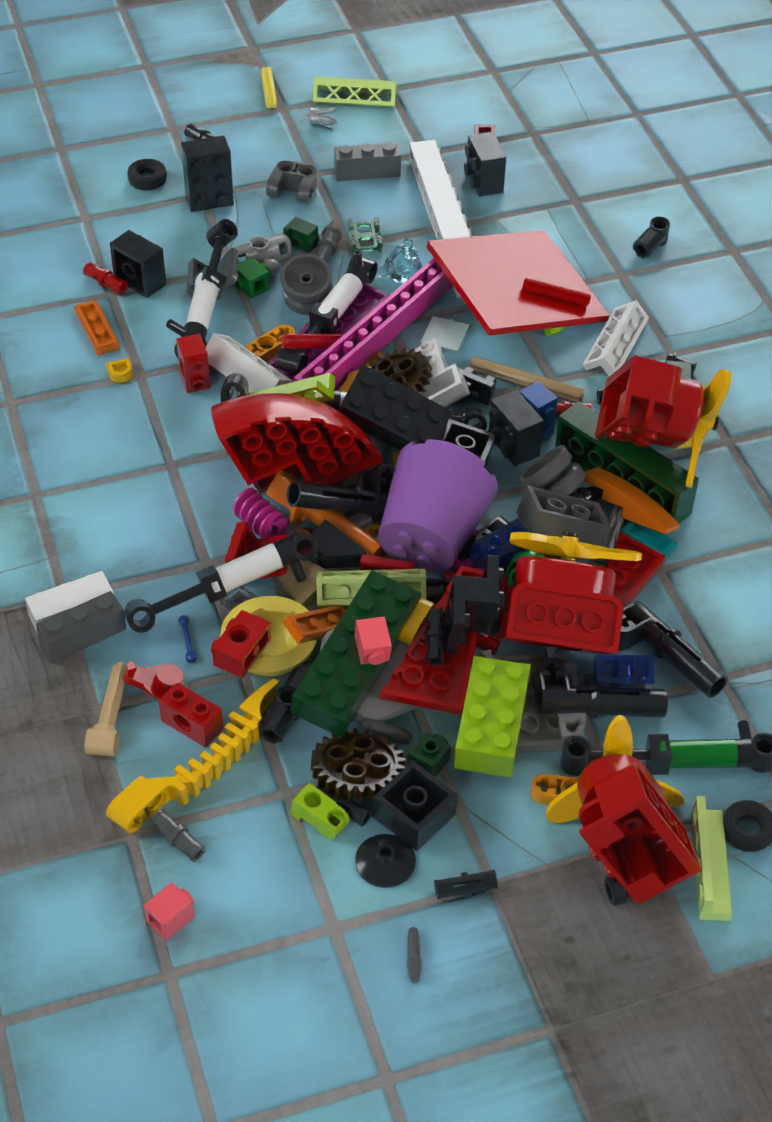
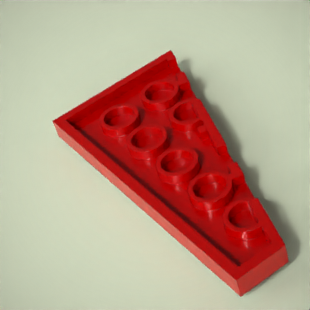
M461 566L455 576L481 578L483 570ZM452 581L434 609H441V612H446V604ZM426 620L406 651L399 666L392 673V677L381 690L379 698L462 715L478 633L466 632L464 644H459L456 655L445 654L444 642V663L440 666H431V660L430 664L426 663L427 643L425 642V633L428 632V620Z

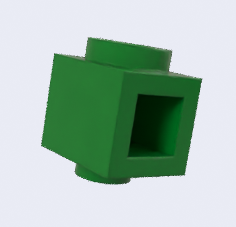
M251 258L237 265L238 279L234 284L237 289L243 291L250 299L269 290L271 274L263 262L258 263L254 258Z

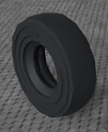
M141 159L129 166L127 176L130 185L134 188L153 190L161 187L166 182L167 172L164 164L160 161ZM146 172L154 173V175L148 177L140 176V174Z
M742 800L733 803L727 808L723 816L725 838L733 847L745 852H757L765 849L772 842V812L766 806L756 801ZM742 818L754 819L760 825V831L755 834L744 833L738 827V821Z

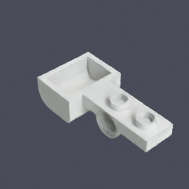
M436 338L423 342L415 349L416 352L421 351L422 355L426 356L432 367L430 372L433 375L429 378L430 384L424 386L426 391L419 392V394L444 407L470 394L466 380L457 365L448 366Z

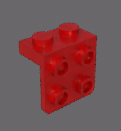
M246 521L237 522L234 533L231 536L228 552L225 555V563L287 537L288 534L257 539ZM288 566L258 579L282 576L287 572Z

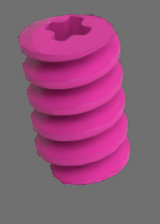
M247 488L235 500L233 506L235 516L240 518L242 522L246 521L260 538L283 535L286 532L289 523L288 518L283 517V513L278 511L275 506L270 505V502L257 493L256 489Z

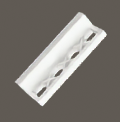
M637 300L614 308L582 365L585 370L602 366L607 375L611 376L625 363L649 319Z

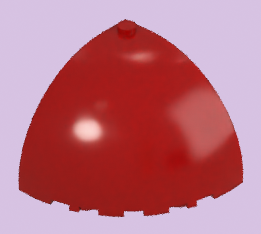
M258 393L229 399L211 407L213 423L220 442L247 485L253 484L259 494L268 490L276 473L281 470H286L296 477L302 474L306 482L334 485L383 462L373 442L351 419L336 409L307 397L285 393Z

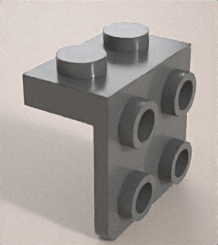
M233 247L219 261L217 272L224 275L226 281L223 290L218 293L216 300H219L223 296L224 291L229 286H233L238 279L237 249ZM195 258L188 263L187 294L193 297L194 289L191 288L194 276L207 266Z

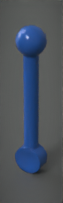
M182 615L179 617L178 622L183 628L187 648L185 657L187 662L193 663L197 660V656L192 650L187 625L189 618L186 615Z

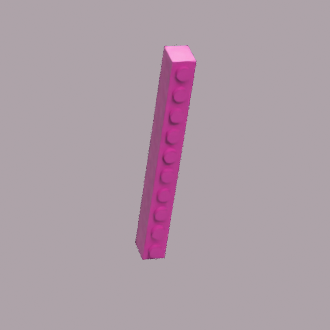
M434 258L297 374L294 377V382L331 373L335 376V390L346 381L350 372L359 370L362 364L365 365L453 287Z

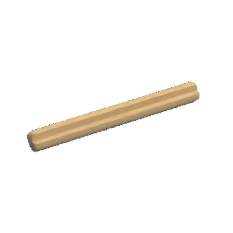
M476 356L470 362V368L475 369L476 372L528 387L539 381L555 396L574 402H581L584 397V389Z

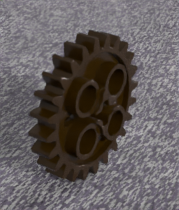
M403 348L400 353L395 349L391 355L385 352L384 358L377 356L376 363L369 362L373 370L417 393L426 391L424 386L430 384L429 378L433 376L430 372L432 367L426 356L422 355L421 351L416 352L414 348L409 352L406 348Z
M354 728L353 733L346 731L342 738L331 734V739L324 736L322 743H316L315 750H312L310 770L313 771L312 778L318 779V786L326 785V793L333 790L336 791L335 798H339L344 794L347 795V801H350L353 796L357 797L359 802H362L363 797L366 796L373 801V797L405 768L406 758H403V750H398V743L390 744L389 736L380 739V732L369 735V729L359 733L358 729Z

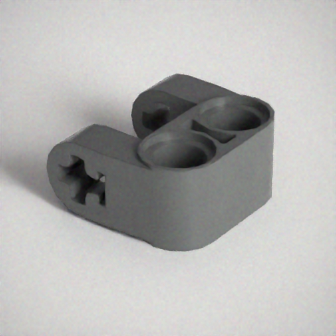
M289 160L278 162L267 181L266 195L279 198L283 190L298 192V202L310 203L317 188L316 168L310 164Z

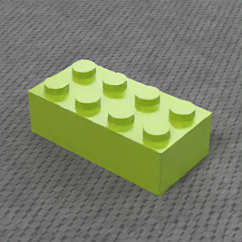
M474 656L455 748L454 769L509 778L513 777L529 684L530 664Z

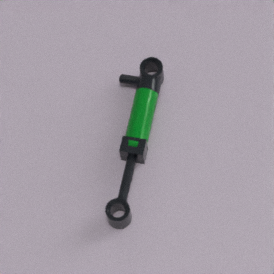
M741 720L737 724L740 739L669 740L668 734H648L645 749H633L632 757L638 760H646L647 769L651 775H668L669 769L750 767L756 772L766 773L772 770V735L769 733H758L752 738L749 722L746 720ZM570 736L563 743L560 761L561 768L569 775L579 776L591 761L603 757V750H592L590 742L582 736Z

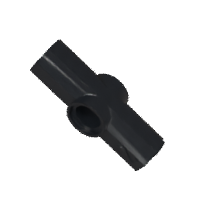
M301 664L295 667L285 685L276 691V700L259 728V734L266 741L274 744L282 742L293 721L299 718L291 714L292 696L310 666Z

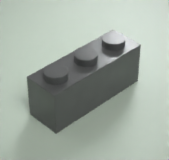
M398 142L334 147L336 180L347 181L401 177V153Z
M109 591L37 623L36 628L40 646L51 663H54L126 630L123 607L112 591Z

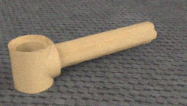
M123 662L113 665L98 724H95L92 729L88 728L86 732L85 754L115 757L117 754L119 733L115 728V723L126 683L123 677L127 665H124Z

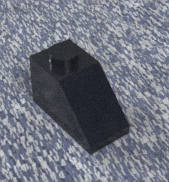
M325 519L311 534L318 542L319 548L315 557L309 561L319 564L322 568L360 567L362 554L366 555V550ZM305 540L304 548L307 545V540Z

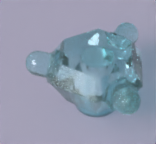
M405 238L403 244L397 245L384 260V266L377 270L379 277L388 276L391 281L404 284L422 268L418 251L414 250L411 238Z

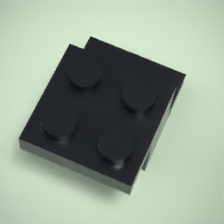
M487 556L481 578L454 575L446 604L447 642L445 643V654H457L459 644H464L466 632L490 634L493 623H498L499 608L503 607L504 592L499 591V585H502L504 569L499 568V556Z

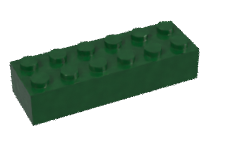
M579 401L559 415L555 447L564 445L572 455L571 463H578L584 471L599 467L621 477L660 504L679 524L692 514L699 481L698 477L694 476L692 488L685 487L688 471L654 450L651 446L641 447L634 445L630 441H616L608 438L606 435L600 439L595 438L599 414Z
M371 570L294 692L291 714L342 738L388 662L385 661L378 665H361L354 637L356 620L385 616L392 644L391 657L400 642L399 636L404 624L421 599V592Z

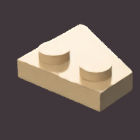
M300 560L307 577L305 581L301 583L296 581L290 565L287 572L277 578L284 584L287 594L291 595L294 601L306 607L317 596V572L327 570L309 560Z

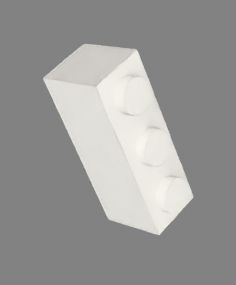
M103 571L46 591L35 593L26 597L25 601L28 615L37 632V623L104 593L112 591L114 594Z

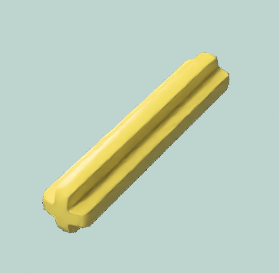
M269 66L267 68L262 67L261 76L266 107L268 109L276 108L277 99L272 68Z

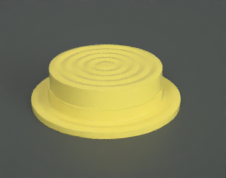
M261 596L239 604L226 616L221 627L220 637L225 632L228 622L232 618L235 619L241 610L271 623V641L248 670V672L262 677H275L292 671L308 659L317 643V640L301 644L296 643L283 624V621L287 616L308 612V610L300 603L280 596Z

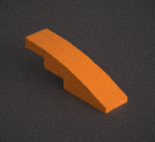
M599 467L585 471L586 477L582 482L603 489L602 500L623 507L622 518L663 534L679 529L680 524L660 504L639 488Z

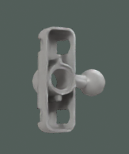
M285 234L268 238L255 236L249 240V243L233 247L237 249V259L246 256V260L254 258L258 263L263 262L268 267L271 277L276 276L280 271L278 261L291 256V241ZM279 247H284L287 252L281 255Z

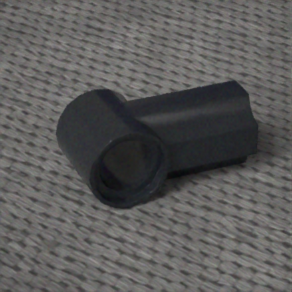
M662 216L652 218L649 228L633 243V250L638 257L643 259L650 257L658 247L664 246L667 243L670 222L667 218Z

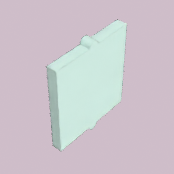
M432 316L420 345L423 342L436 338L442 351L458 354L469 330V324L456 322L453 319L448 320Z

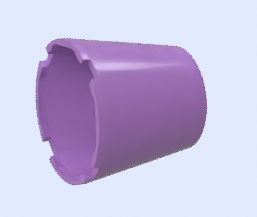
M427 439L425 443L416 444L411 442L403 447L397 458L378 533L379 543L384 551L395 560L414 562L417 569H425L428 573L448 570L459 556L497 494L498 485L494 474H489L484 468L485 462L467 449L441 440Z

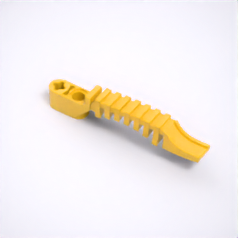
M273 678L249 696L239 706V710L246 713L244 716L234 711L228 715L231 723L228 722L224 726L227 735L221 733L218 736L220 745L214 742L210 746L212 755L206 751L200 754L202 764L192 758L188 761L191 772L178 764L174 768L176 772L174 777L146 778L145 776H139L111 801L106 810V816L126 832L132 834L168 801L176 800L185 806L189 802L188 796L196 798L201 794V788L207 789L211 785L212 779L217 781L222 776L221 772L223 770L228 772L232 767L231 763L233 761L237 763L241 759L242 752L248 753L251 743L255 745L259 741L262 715L275 702L277 686L280 684L279 681Z

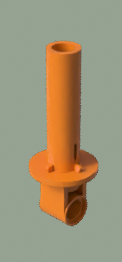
M286 470L276 473L266 493L270 498L281 503L291 511L290 522L293 525H300L309 519L319 526L326 519L365 549L366 555L377 557L382 555L384 549L379 541L341 513L291 507L287 502L288 486L292 481L300 480Z

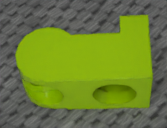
M308 783L292 800L290 815L299 821L301 819L305 820L328 839H335L350 822V817L346 811L311 783Z

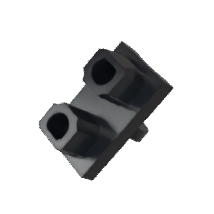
M468 366L463 370L459 368L466 380L470 393L460 400L467 403L471 398L489 406L496 388V378L490 375L484 378L479 377L475 369Z

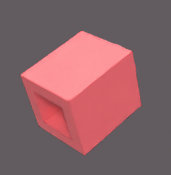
M385 616L356 620L354 637L361 665H378L389 661L392 644Z
M171 882L144 904L146 922L165 940H168L195 917L193 897L186 889L182 888L180 890Z

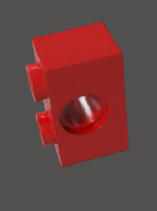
M195 334L176 338L179 373L186 393L210 389L208 353L201 335Z
M241 610L235 619L232 618L228 622L226 630L221 637H217L212 643L213 666L243 678L271 641V623Z
M178 682L159 700L161 721L205 748L224 729L222 708Z

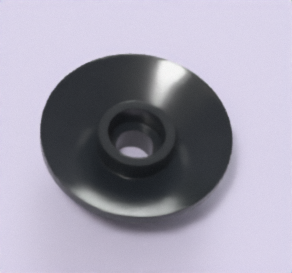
M378 834L368 838L359 846L355 857L356 869L359 875L367 883L381 888L395 887L407 881L412 875L416 863L412 847L398 836L392 834ZM381 854H389L390 856L383 857Z

